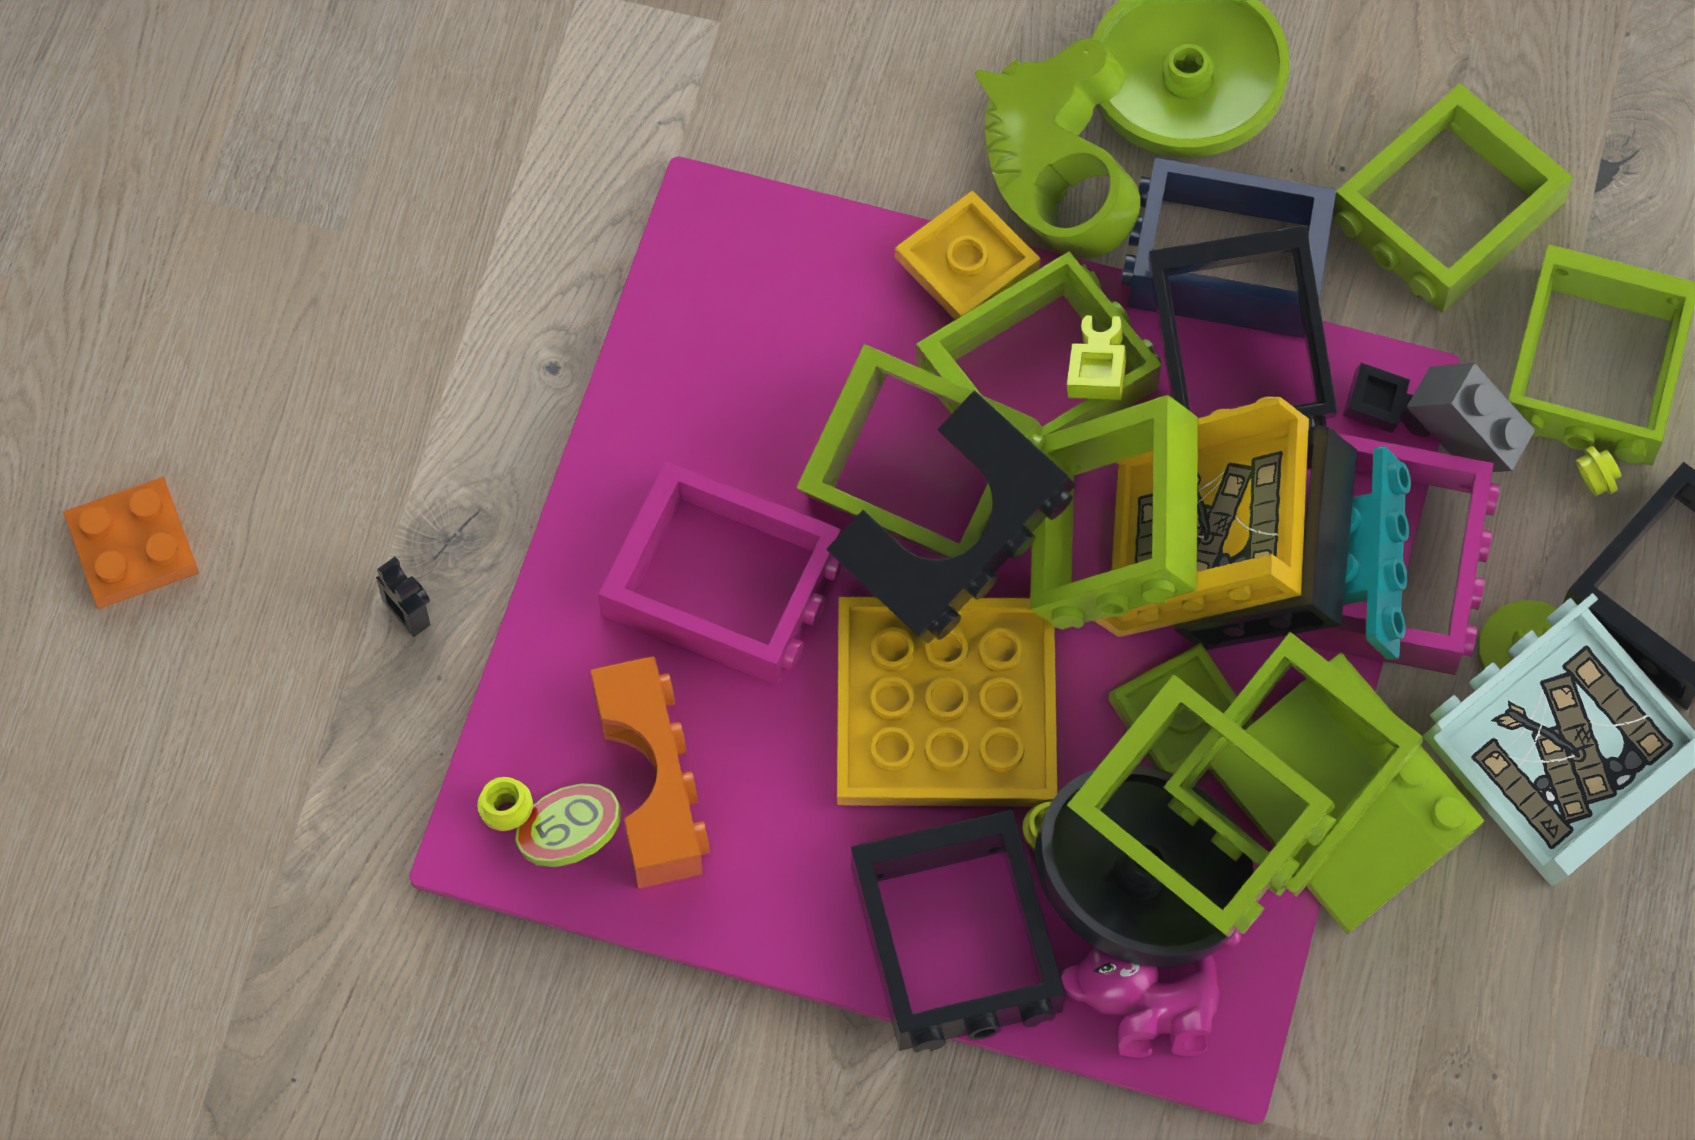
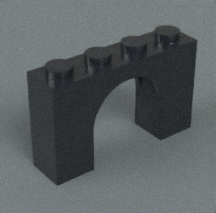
M975 390L937 430L984 474L990 486L993 502L992 514L988 527L979 541L970 549L955 557L947 559L923 558L909 552L874 518L862 510L826 549L918 637L928 644L935 637L938 640L943 639L956 627L961 619V615L958 612L972 597L976 600L982 598L998 580V575L995 572L1009 557L1016 560L1029 549L1036 538L1032 532L1046 517L1053 520L1067 508L1073 498L1070 492L1076 486L1064 471Z

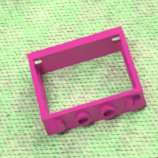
M1337 433L1357 449L1355 470L1357 472L1372 474L1373 450L1376 447L1386 446L1400 462L1405 463L1411 482L1470 493L1448 635L1406 627L1405 635L1400 639L1399 658L1387 660L1367 641L1366 619L1342 615L1341 626L1294 635L1309 647L1456 675L1462 656L1472 657L1476 640L1477 626L1468 625L1470 609L1479 610L1485 584L1484 578L1476 577L1478 561L1487 562L1491 546L1492 531L1483 530L1485 515L1494 516L1499 496L1500 485L1491 483L1494 463ZM1311 469L1307 470L1306 474L1304 536ZM1281 636V637H1276V638H1270V639L1278 640V641H1283L1286 636Z

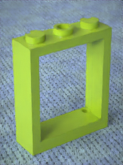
M1459 83L1336 191L1332 219L1335 225H1339L1343 229V235L1350 239L1355 238L1368 249L1379 266L1385 270L1395 272L1409 284L1412 293L1417 298L1422 296L1427 303H1431L1443 313L1565 203L1573 176ZM1445 128L1453 132L1529 196L1449 269L1366 199Z
M1548 244L1539 270L1507 395L1509 402L1535 429L1532 437L1542 436L1561 441L1566 446L1580 451H1584V449L1592 445L1599 452L1605 449L1608 450L1611 455H1614L1622 462L1628 464L1645 463L1653 466L1664 439L1693 316L1695 281ZM1551 291L1671 321L1645 428L1525 397Z
M1069 251L916 344L915 366L971 391L975 390L981 395L955 361L1059 297L1064 296L1082 319L1086 315L1092 316L1093 330L1096 332L1109 330L1112 326L1113 316H1119L1123 335L1120 345H1125V372L1127 374L1123 380L1121 400L1087 399L1044 425V430L1041 436L1126 409L1158 389L1162 360L1154 351L1153 344L1147 339L1142 341L1132 329L1130 318L1125 309L1116 301L1111 303L1101 291L1100 282L1094 271L1090 272L1086 264L1080 265ZM939 398L950 414L959 407Z
M864 344L796 488L808 498L853 518H856L864 510L891 535L939 557L947 559L960 555L974 546L988 527L993 505L989 484L986 486L960 544L834 488L887 375L958 406L973 392ZM981 395L1041 450L1045 444V437L1041 436L1044 428L1035 418Z
M1165 395L1042 436L1045 437V444L1042 446L1041 451L1064 471L1073 482L1075 475L1153 450L1152 558L1071 583L1072 498L1070 504L1058 517L1053 520L1046 517L1032 532L1036 538L1032 543L1031 611L1049 621L1058 629L1065 630L1070 627L1079 629L1084 623L1104 617L1123 616L1131 609L1151 603H1167L1168 598L1197 590L1198 417L1169 395ZM1074 488L1070 492L1072 496L1074 494Z
M1289 632L1223 714L1242 727L1292 666L1394 748L1335 819L1336 822L1328 830L1324 838L1316 846H1313L1300 862L1299 868L1283 888L1278 890L1273 885L1269 887L1279 897L1286 889L1296 897L1301 893L1423 743V736L1291 632ZM1211 728L1163 787L1173 797L1167 806L1191 826H1194L1200 818L1217 833L1210 841L1234 861H1237L1244 854L1259 866L1268 856L1269 852L1191 790L1229 743L1228 740Z
M1175 674L1168 680L1067 804L1077 815L1228 938L1235 929L1242 934L1247 932L1265 909L1258 901L1269 887L1273 885L1276 889L1281 890L1299 868L1300 863L1293 858L1308 841L1313 846H1316L1336 822L1329 815L1335 808V804L1330 798ZM1184 707L1188 708L1308 805L1224 910L1219 908L1100 811Z

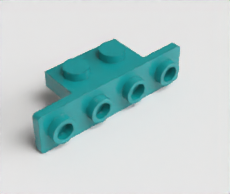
M1381 446L1373 450L1372 493L1353 497L1343 605L1367 601L1366 639L1387 660L1399 658L1400 639L1404 637L1406 630L1405 619L1401 611L1402 590L1407 586V571L1403 563L1404 541H1407L1409 537V525L1405 515V494L1410 491L1411 479L1405 463L1400 462L1386 446Z

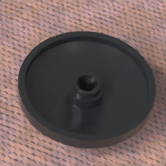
M1137 765L1100 811L1219 908L1224 910L1254 873L1252 861L1244 854L1237 861H1234L1210 841L1217 833L1200 818L1194 826H1191L1167 806L1173 797L1163 787L1174 774L1156 768ZM1096 769L1088 771L1070 781L1059 791L1050 804L1040 823L1035 843V860L1040 883L1045 895L1061 919L1076 934L1097 949L1118 959L1152 967L1181 966L1202 960L1219 950L1237 929L1228 938L1067 806ZM1193 786L1191 790L1235 824L1228 813L1212 797L1197 786Z

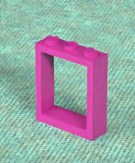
M665 461L598 593L601 616L778 686L785 669L792 672L796 662H799L804 648V641H801L800 638L806 625L815 626L820 618L826 597L821 595L828 579L836 581L840 575L842 564L826 549L841 534V529ZM682 500L813 551L768 645L636 593Z

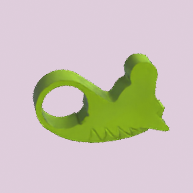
M1084 38L1042 62L1026 61L1020 63L1016 58L1001 73L976 70L975 77L989 96L984 127L991 171L999 191L1010 208L1047 245L1063 254L1070 251L1076 259L1096 258L1118 247L1128 237L1137 222L1141 203L1139 190L1134 180L1107 151L1078 136L1089 123L1094 107L1113 98L1122 88L1125 81V73L1118 61L1099 40ZM1094 176L1110 177L1108 197L1102 208L1091 219L1074 227H1057L1056 216L1058 208L1056 203H1061L1064 196L1068 193L1067 188L1069 186L1074 187L1079 182Z

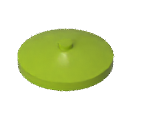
M1119 0L1101 19L1092 39L1099 40L1122 66L1125 73V81L1120 91L1110 100L1097 104L1098 111L1108 125L1124 139L1156 154L1177 158H1197L1217 155L1234 149L1251 140L1271 122L1282 105L1287 91L1290 66L1287 40L1275 16L1260 0Z

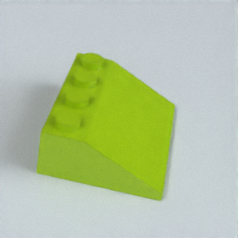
M1342 653L1329 661L1330 664L1389 709ZM1308 679L1300 683L1245 730L1334 802L1335 808L1329 815L1334 819L1340 815L1394 748ZM1231 743L1224 748L1208 768L1273 847L1277 845L1308 807L1304 801ZM1420 745L1306 887L1348 935L1462 844L1485 820ZM1307 841L1293 859L1300 863L1313 848V845Z

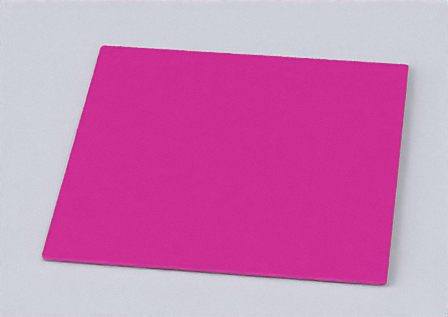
M681 156L670 160L409 877L414 888L892 1023L851 870V847L1013 810L1059 975L1071 966L1080 965L1086 955L1096 948L1082 939L1061 919L1045 895L1036 868L1035 851L1027 845L1022 832L1024 818L1032 807L837 805L839 597H876L843 565L836 581L828 579L821 595L826 597L818 622L815 626L807 624L801 635L800 640L804 641V648L799 662H796L792 672L785 669L778 686L604 618L600 612L598 593L665 461L840 528L841 533L855 519L808 498L796 487L863 345L866 344L915 366L916 344L955 321L894 258L895 247L931 220ZM1029 246L1040 257L1039 269L1064 255ZM1076 259L1080 265L1086 264L1090 272L1094 271L1100 282L1101 291L1111 303L1116 301L1125 309L1130 318L1132 329L1142 341L1144 339L1149 340L1153 344L1156 354L1161 357L1162 366L1158 389L1130 407L1165 395L1170 396L1157 312L1127 307L1131 286L1121 284L1123 269L1084 259ZM1064 296L1059 297L955 361L981 395L1035 418L1042 427L1087 400L1083 398H1068L1067 379L1072 344L1084 343L1081 328L1083 319ZM1175 315L1190 412L1198 418L1208 416L1218 409H1235L1250 405L1263 397H1281L1291 406L1315 402L1305 338ZM1323 321L1338 411L1334 418L1326 419L1327 427H1330L1339 434L1438 452L1440 443L1432 434L1428 437L1416 436L1401 421H1399L1395 430L1390 433L1345 417L1343 413L1354 372L1361 362L1410 379L1407 393L1414 395L1429 367L1460 364L1459 358L1454 354ZM887 375L834 488L960 544L988 481L984 474L937 430L951 415L939 398ZM1117 463L1074 476L1076 486L1074 487L1071 583L1111 571L1118 479ZM1355 471L1353 497L1371 494L1372 474ZM1411 482L1410 491L1405 494V515L1409 525V537L1407 541H1404L1403 563L1406 571L1429 485ZM682 500L636 593L768 645L813 551ZM893 536L903 547L917 556L928 559H944ZM1032 545L1018 559L1013 560L1009 557L995 572L998 575V580L982 598H1030ZM1367 601L1343 605L1342 615L1367 619ZM1094 621L1084 623L1079 629L1070 627L1061 630L1055 627L1057 794L1076 777L1097 769L1128 731L1108 701L1109 692L1196 646L1175 631L1174 625L1117 637ZM1265 639L1206 651L1235 695L1238 696L1282 641ZM1310 647L1328 662L1340 654L1339 652ZM1342 653L1376 693L1384 661ZM655 656L659 675L665 673L670 675L675 705L667 706L670 724L680 722L682 726L687 754L679 755L678 759L682 773L689 771L693 773L699 803L689 806L693 823L704 821L710 854L701 855L703 875L638 889L627 842L624 818L640 808L648 799L654 788L657 774L650 761L637 749L624 743L604 740L590 670ZM1291 666L1250 716L1254 722L1307 678ZM1146 756L1138 764L1153 768ZM1207 769L1195 786L1212 797L1228 813L1238 828L1270 853L1274 847ZM498 777H510L522 782L529 789L533 805L542 797L560 788L583 783L601 785L612 791L622 811L620 825L613 837L596 853L576 863L548 867L537 866L523 857L515 841L517 828L499 831L488 827L479 815L477 803L483 788L488 782ZM505 802L498 807L497 811L508 810L515 804ZM1003 853L877 882L912 1014L1040 984ZM1252 861L1253 870H1254V872H1255V870H1256L1259 866L1256 865V864ZM1307 887L1297 897L1287 889L1280 897L1268 889L1258 901L1265 909L1245 934L1241 933L1240 942L1236 946L1224 944L1212 954L1217 965V984L1221 998L1217 1012L1212 1019V1033L1207 1035L1208 1048L1202 1055L1181 1056L1173 1054L1170 1049L1168 1034H1161L1153 1040L1151 1055L1144 1058L1122 1056L1119 1054L1117 1041L1118 1029L1125 1016L1101 1014L1088 1003L1075 1001L1066 993L1062 1013L1055 1014L1056 1017L1052 1021H1044L1034 1027H1025L1022 1022L1003 1026L996 1035L980 1040H971L968 1038V1035L952 1038L951 1040L1252 1125H1259L1264 1122L1268 1113L1321 903ZM1194 962L1181 966L1157 967L1158 983L1173 982L1195 971Z

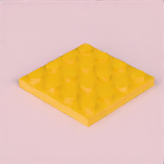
M839 597L837 805L1034 807L1037 804L1053 801L1057 795L1055 627L1052 623L1030 610V598H980L978 600L971 598L958 612L961 615V619L956 627L943 639L938 640L935 637L928 644L918 637L877 597Z

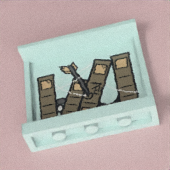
M1593 593L1579 605L1571 598L1563 603L1546 618L1552 627L1541 637H1538L1531 630L1507 650L1514 659L1501 670L1493 662L1469 682V685L1475 692L1463 702H1460L1453 695L1429 715L1436 724L1423 735L1425 741L1551 887L1569 876L1695 768L1694 729L1590 612L1588 608L1598 600Z

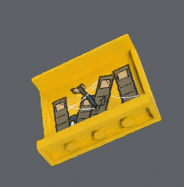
M1263 397L1250 405L1235 409H1218L1208 416L1198 418L1197 590L1168 598L1167 603H1151L1131 609L1123 616L1104 617L1094 620V622L1117 637H1122L1301 596L1309 419L1281 397ZM1153 450L1115 462L1118 464L1111 571L1152 558Z

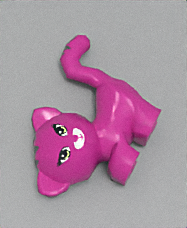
M1236 930L1225 945L1236 946L1241 940V933ZM1097 948L1089 952L1080 965L1071 966L1060 974L1064 992L1075 1001L1086 1002L1101 1014L1125 1016L1118 1029L1117 1042L1120 1055L1133 1058H1144L1151 1055L1153 1040L1161 1034H1168L1170 1049L1175 1055L1199 1056L1204 1054L1208 1048L1207 1035L1212 1033V1019L1217 1012L1221 998L1217 984V965L1212 954L1194 962L1195 971L1168 983H1158L1157 967L1127 962L1106 954Z

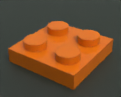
M164 476L63 511L98 609L199 574Z

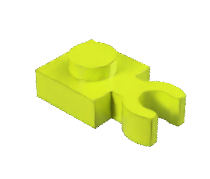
M1086 315L1082 320L1081 328L1084 344H1072L1067 379L1068 398L1121 400L1126 351L1125 345H1120L1123 335L1119 316H1113L1112 326L1105 332L1093 330L1092 316Z

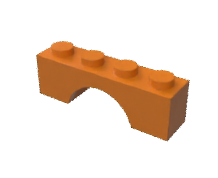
M655 656L591 669L593 691L604 740L624 743L637 749L650 761L657 774L654 788L648 799L640 808L624 818L627 842L638 889L703 875L701 855L710 854V846L704 821L693 823L689 805L698 804L699 801L692 771L682 773L678 759L679 755L687 754L681 723L670 724L667 706L675 705L669 673L659 675Z

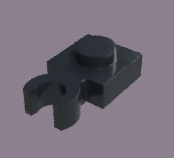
M1361 362L1354 372L1343 416L1390 433L1395 430L1399 421H1401L1416 436L1428 437L1431 434L1407 408L1413 395L1407 393L1410 379Z
M394 556L377 569L379 576L376 579L381 599L409 633L415 637L430 626L426 605L430 603V598L422 585L413 576L408 578L405 575L399 560Z

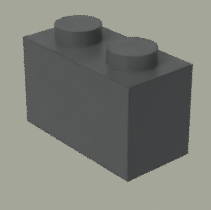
M1475 363L1429 367L1407 405L1411 413L1450 455L1494 463L1492 472L1513 471L1535 432V429Z

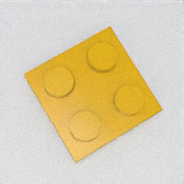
M973 190L895 247L894 258L955 320L1031 275L1040 267V257Z

